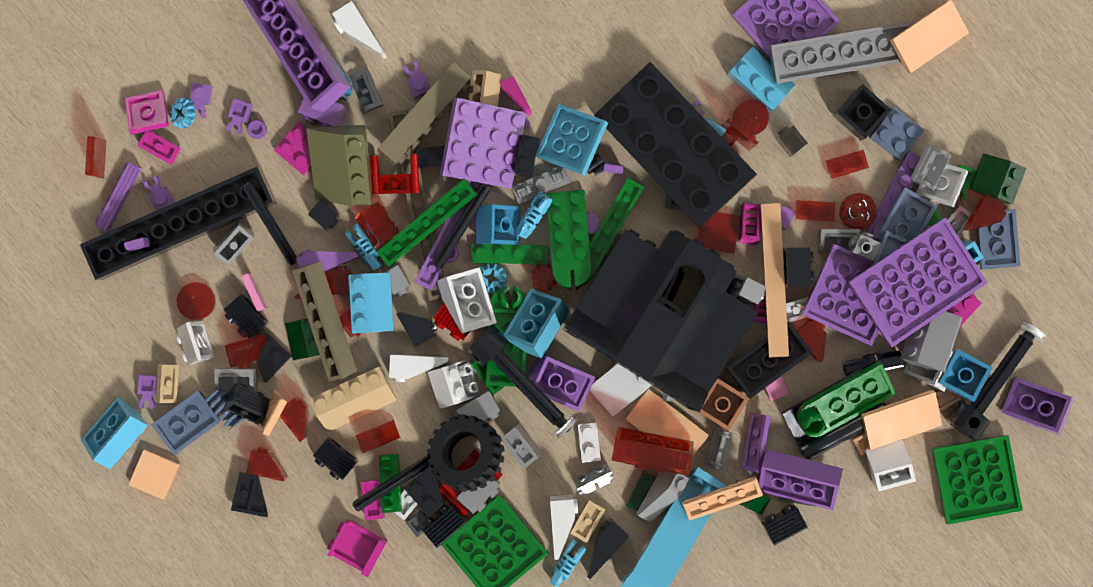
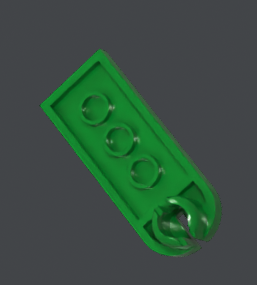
M575 190L546 193V197L548 196L552 199V203L548 208L553 277L560 286L572 291L570 271H574L576 291L584 286L591 277L585 191Z
M510 285L498 289L491 299V306L497 322L492 325L503 335L527 296L516 286L512 288L511 304H508ZM509 341L502 350L525 373L526 352ZM491 360L487 362L485 385L516 387Z
M878 361L804 402L799 407L796 415L797 423L800 425L801 430L811 437L822 436L896 395L883 364Z

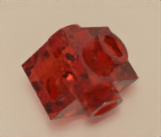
M543 264L541 267L537 265L531 272L533 275L531 278L533 280L532 285L538 291L542 289L544 291L547 289L551 291L557 284L550 264L547 266ZM542 274L548 275L547 281L541 280Z

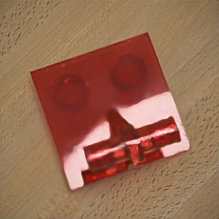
M728 118L721 125V127L726 129L725 132L733 138L729 143L730 146L737 141L750 151L759 143L755 140L756 136L749 131L745 132L740 128V123L734 119L730 120Z

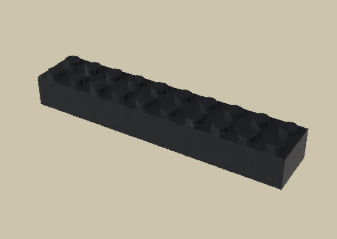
M258 166L80 244L95 280L109 278L256 213L255 208L243 190V185L247 182L253 183L267 208L277 204L262 168ZM140 238H148L150 243L148 247L134 251L126 250L124 245L126 242Z

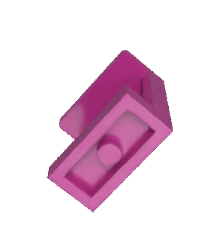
M347 519L345 523L341 522L336 530L339 534L335 540L332 538L326 549L329 552L327 555L340 559L362 571L361 574L368 577L388 540Z

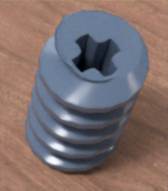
M222 388L206 398L205 402H212L210 408H217L214 414H222L219 420H227L223 426H231L230 429L242 422L244 418L231 413V411L224 410L228 390L221 391Z

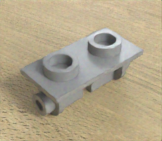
M714 429L705 465L724 470L733 437L732 432Z
M606 463L597 466L586 474L579 475L573 481L579 494L586 495L596 490L594 483L598 482L599 486L602 487L612 482L614 476Z

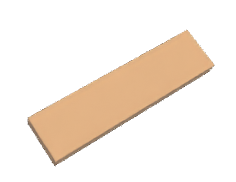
M754 476L684 500L682 503L690 521L763 496L758 480Z

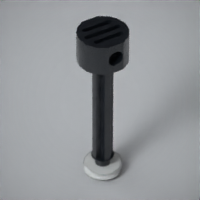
M1021 321L1022 325H1018V328L1024 333L1018 335L1019 337L982 387L975 402L969 406L959 401L946 419L952 427L974 441L979 440L991 423L983 413L1033 345V339L1043 342L1042 337H1046L1042 331L1028 322Z
M494 325L490 326L466 350L482 367L491 360L552 425L558 427L553 435H557V439L565 432H569L577 419H573V415L567 420L565 419L564 413L502 350L509 340Z

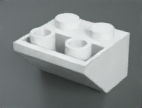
M470 358L428 372L439 409L481 395L474 371L470 366Z
M903 440L873 450L865 448L872 481L878 491L916 481L912 462Z

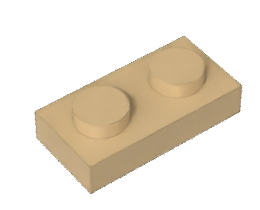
M158 364L156 403H177L179 365Z
M589 499L570 534L587 543L606 509Z

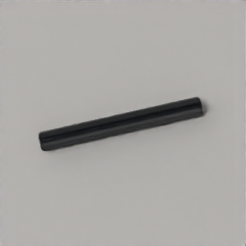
M245 183L243 185L245 194L287 263L294 265L297 263L296 254L253 183Z
M481 184L478 188L477 195L470 201L433 260L432 264L435 267L442 269L491 191L487 185Z
M429 456L423 457L353 501L354 509L356 511L364 509L421 473L429 466L428 460L431 458Z

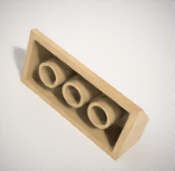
M379 366L314 396L309 401L319 421L326 431L330 432L397 401V398L382 366Z

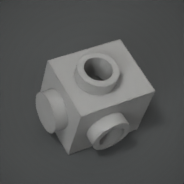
M864 231L862 234L856 232L849 240L848 250L874 261L882 243L874 240V235Z

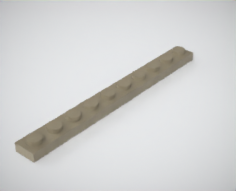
M407 109L388 113L392 131L408 114ZM411 148L406 152L407 158L399 164L401 174H411L410 154H414V150ZM418 168L420 193H406L412 222L429 208L420 168ZM434 231L417 244L422 266L436 241ZM443 270L437 280L444 278ZM436 281L432 291L427 289L429 301L442 298Z

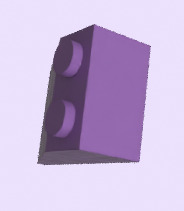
M544 354L542 359L536 357L528 375L550 400L579 412L595 380V376L548 354Z
M1015 377L1001 413L1060 436L1074 400L1068 395Z

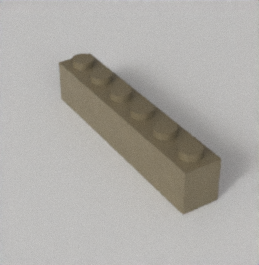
M453 62L378 147L377 151L394 166L397 162L401 164L408 156L406 152L410 148L414 150L421 142L418 138L422 134L426 136L433 128L431 123L435 119L439 121L443 117L445 107L453 105L454 97L457 98L456 95L459 91L463 93L470 86L468 81L471 77Z
M321 261L292 270L328 381L343 379L357 372Z

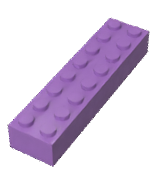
M243 0L310 108L324 112L351 88L295 0Z

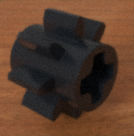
M597 152L594 154L587 170L588 175L594 173L597 176L603 171L601 166L605 163Z

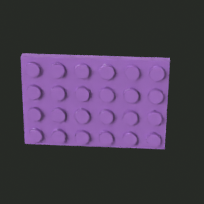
M946 217L848 281V284L889 347L895 346L988 283Z

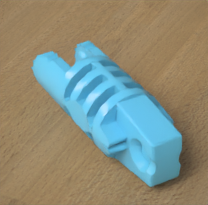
M539 191L530 204L531 207H528L527 212L524 213L525 217L521 218L515 231L523 238H527L537 227L536 224H539L540 219L543 217L542 214L546 213L552 203V199L548 196L546 197L543 191Z
M358 223L355 224L354 229L360 237L358 241L351 231L347 230L344 233L366 265L369 264L375 271L383 266L378 258L380 255Z
M572 539L552 571L554 575L549 583L554 587H559L563 580L567 581L586 551V548L582 546L575 556L571 555L577 545V541Z

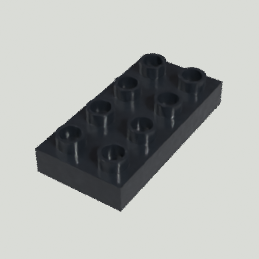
M651 62L594 114L595 117L608 122L606 129L699 228L757 176V173Z

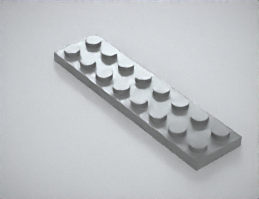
M917 21L770 45L774 80L776 84L901 63L890 40Z

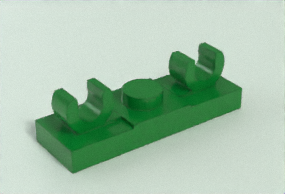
M399 454L378 455L380 484L400 472ZM401 485L381 497L382 513L402 512Z

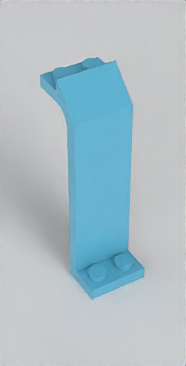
M699 467L692 469L688 475L690 480L681 496L670 505L636 565L628 575L622 577L620 581L622 585L620 587H669L711 514L689 521L682 501L727 485Z

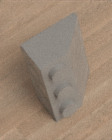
M945 311L907 337L900 358L911 365L945 373L963 318Z

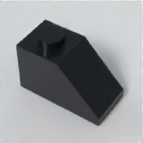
M403 312L396 314L415 347L437 335L435 333L437 328L432 320L428 321L427 318Z

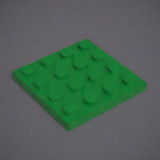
M1009 435L931 448L945 524L949 525L1023 511Z
M500 494L441 544L476 587H510L549 554Z

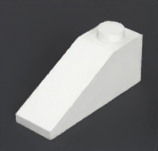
M391 354L389 378H394V382H405V379L448 362L449 357Z

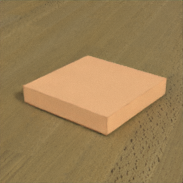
M275 389L272 390L269 396L270 402L266 417L257 424L262 433L268 436L287 403L283 395Z
M144 449L128 485L164 500L180 464Z

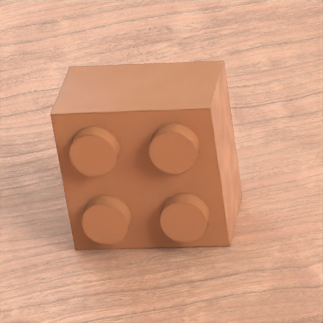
M717 378L708 393L700 413L729 431L749 398Z

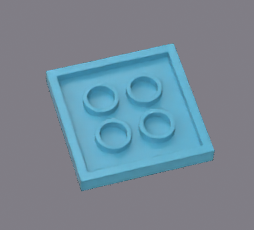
M558 104L536 153V157L585 176L608 122Z

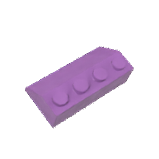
M767 450L761 468L759 486L764 493L834 511L843 468Z

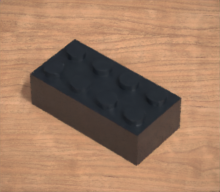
M787 322L788 357H769L767 337L727 367L726 370L749 400L813 353L790 322Z

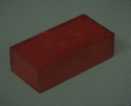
M618 427L611 461L634 465L639 469L651 468L659 473L666 471L689 476L694 441Z

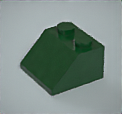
M983 153L969 189L995 202L1013 204L1027 168L1012 161Z
M308 318L285 323L293 361L320 355Z

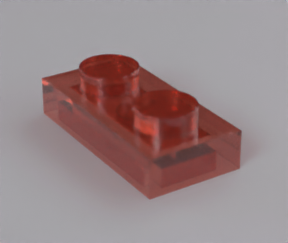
M864 150L826 161L831 179L869 168Z
M796 200L795 220L835 222L836 202Z

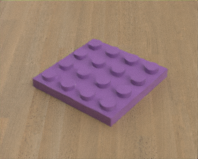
M748 0L732 14L734 20L770 60V45L823 37L840 22L822 0Z
M454 97L439 175L512 189L515 175L513 172L514 163L518 154L520 136L523 134L526 113Z
M832 244L801 314L872 346L879 330L848 284V281L869 268L872 261L836 244Z

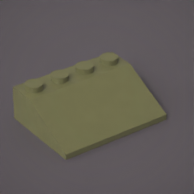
M366 125L307 127L315 199L349 206L371 205L373 191Z

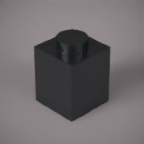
M322 200L308 213L325 230L334 229L339 223L338 218L340 215Z

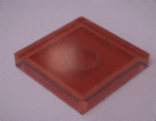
M88 136L85 174L86 176L104 179L106 140Z
M717 212L699 229L697 240L704 243L703 247L706 249L734 254L741 216Z

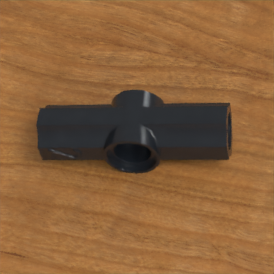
M900 350L883 354L874 353L865 355L863 358L843 362V371L845 376H848L858 369H866L878 361L883 364L885 370L895 369L904 366V360L900 358Z

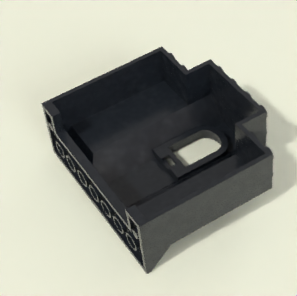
M625 229L562 330L672 397L687 409L700 413L709 391L758 312L754 310L755 306L751 303L739 301V296L731 291L725 292L737 271L731 263L720 258V253L713 249L709 251L704 248V243L695 238L691 240L678 230H671L666 234L659 247L655 248L656 244L648 239L644 241L639 238L640 234L636 231ZM681 266H690L700 274L701 284L685 310L661 295L676 271ZM667 304L671 308L675 309V311L673 312L669 310L664 305Z

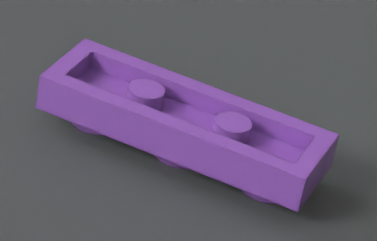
M751 412L741 469L761 473L771 416Z

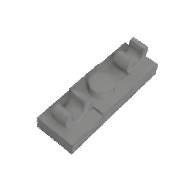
M559 166L513 186L512 190L518 204L521 205L534 199L539 191H543L546 194L571 183V179L567 170Z

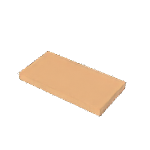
M948 0L896 35L890 42L907 73H912L969 32L952 0Z
M650 389L646 390L625 418L684 465L688 464L709 436Z
M934 390L861 414L870 450L942 426L936 392Z

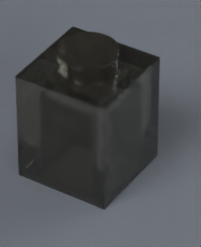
M794 125L790 128L785 126L778 132L780 136L776 138V141L789 157L808 144Z

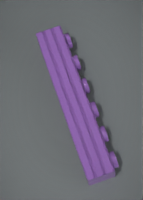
M130 162L124 165V171L119 175L117 185L113 186V192L111 196H108L106 206H103L100 217L95 221V226L106 232L110 231L142 168Z

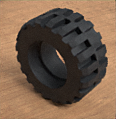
M460 415L459 418L456 416L450 417V422L443 421L440 424L441 428L434 430V438L429 439L428 444L431 445V448L427 449V456L431 458L428 460L429 467L433 468L431 472L440 482L459 491L466 492L469 490L473 492L477 491V487L483 489L487 486L486 482H493L496 479L494 474L496 472L500 473L502 469L499 467L500 463H504V456L501 455L505 451L504 445L500 443L502 439L492 426L476 416ZM473 436L479 440L481 447L480 456L472 467L459 471L452 464L453 448L461 439Z

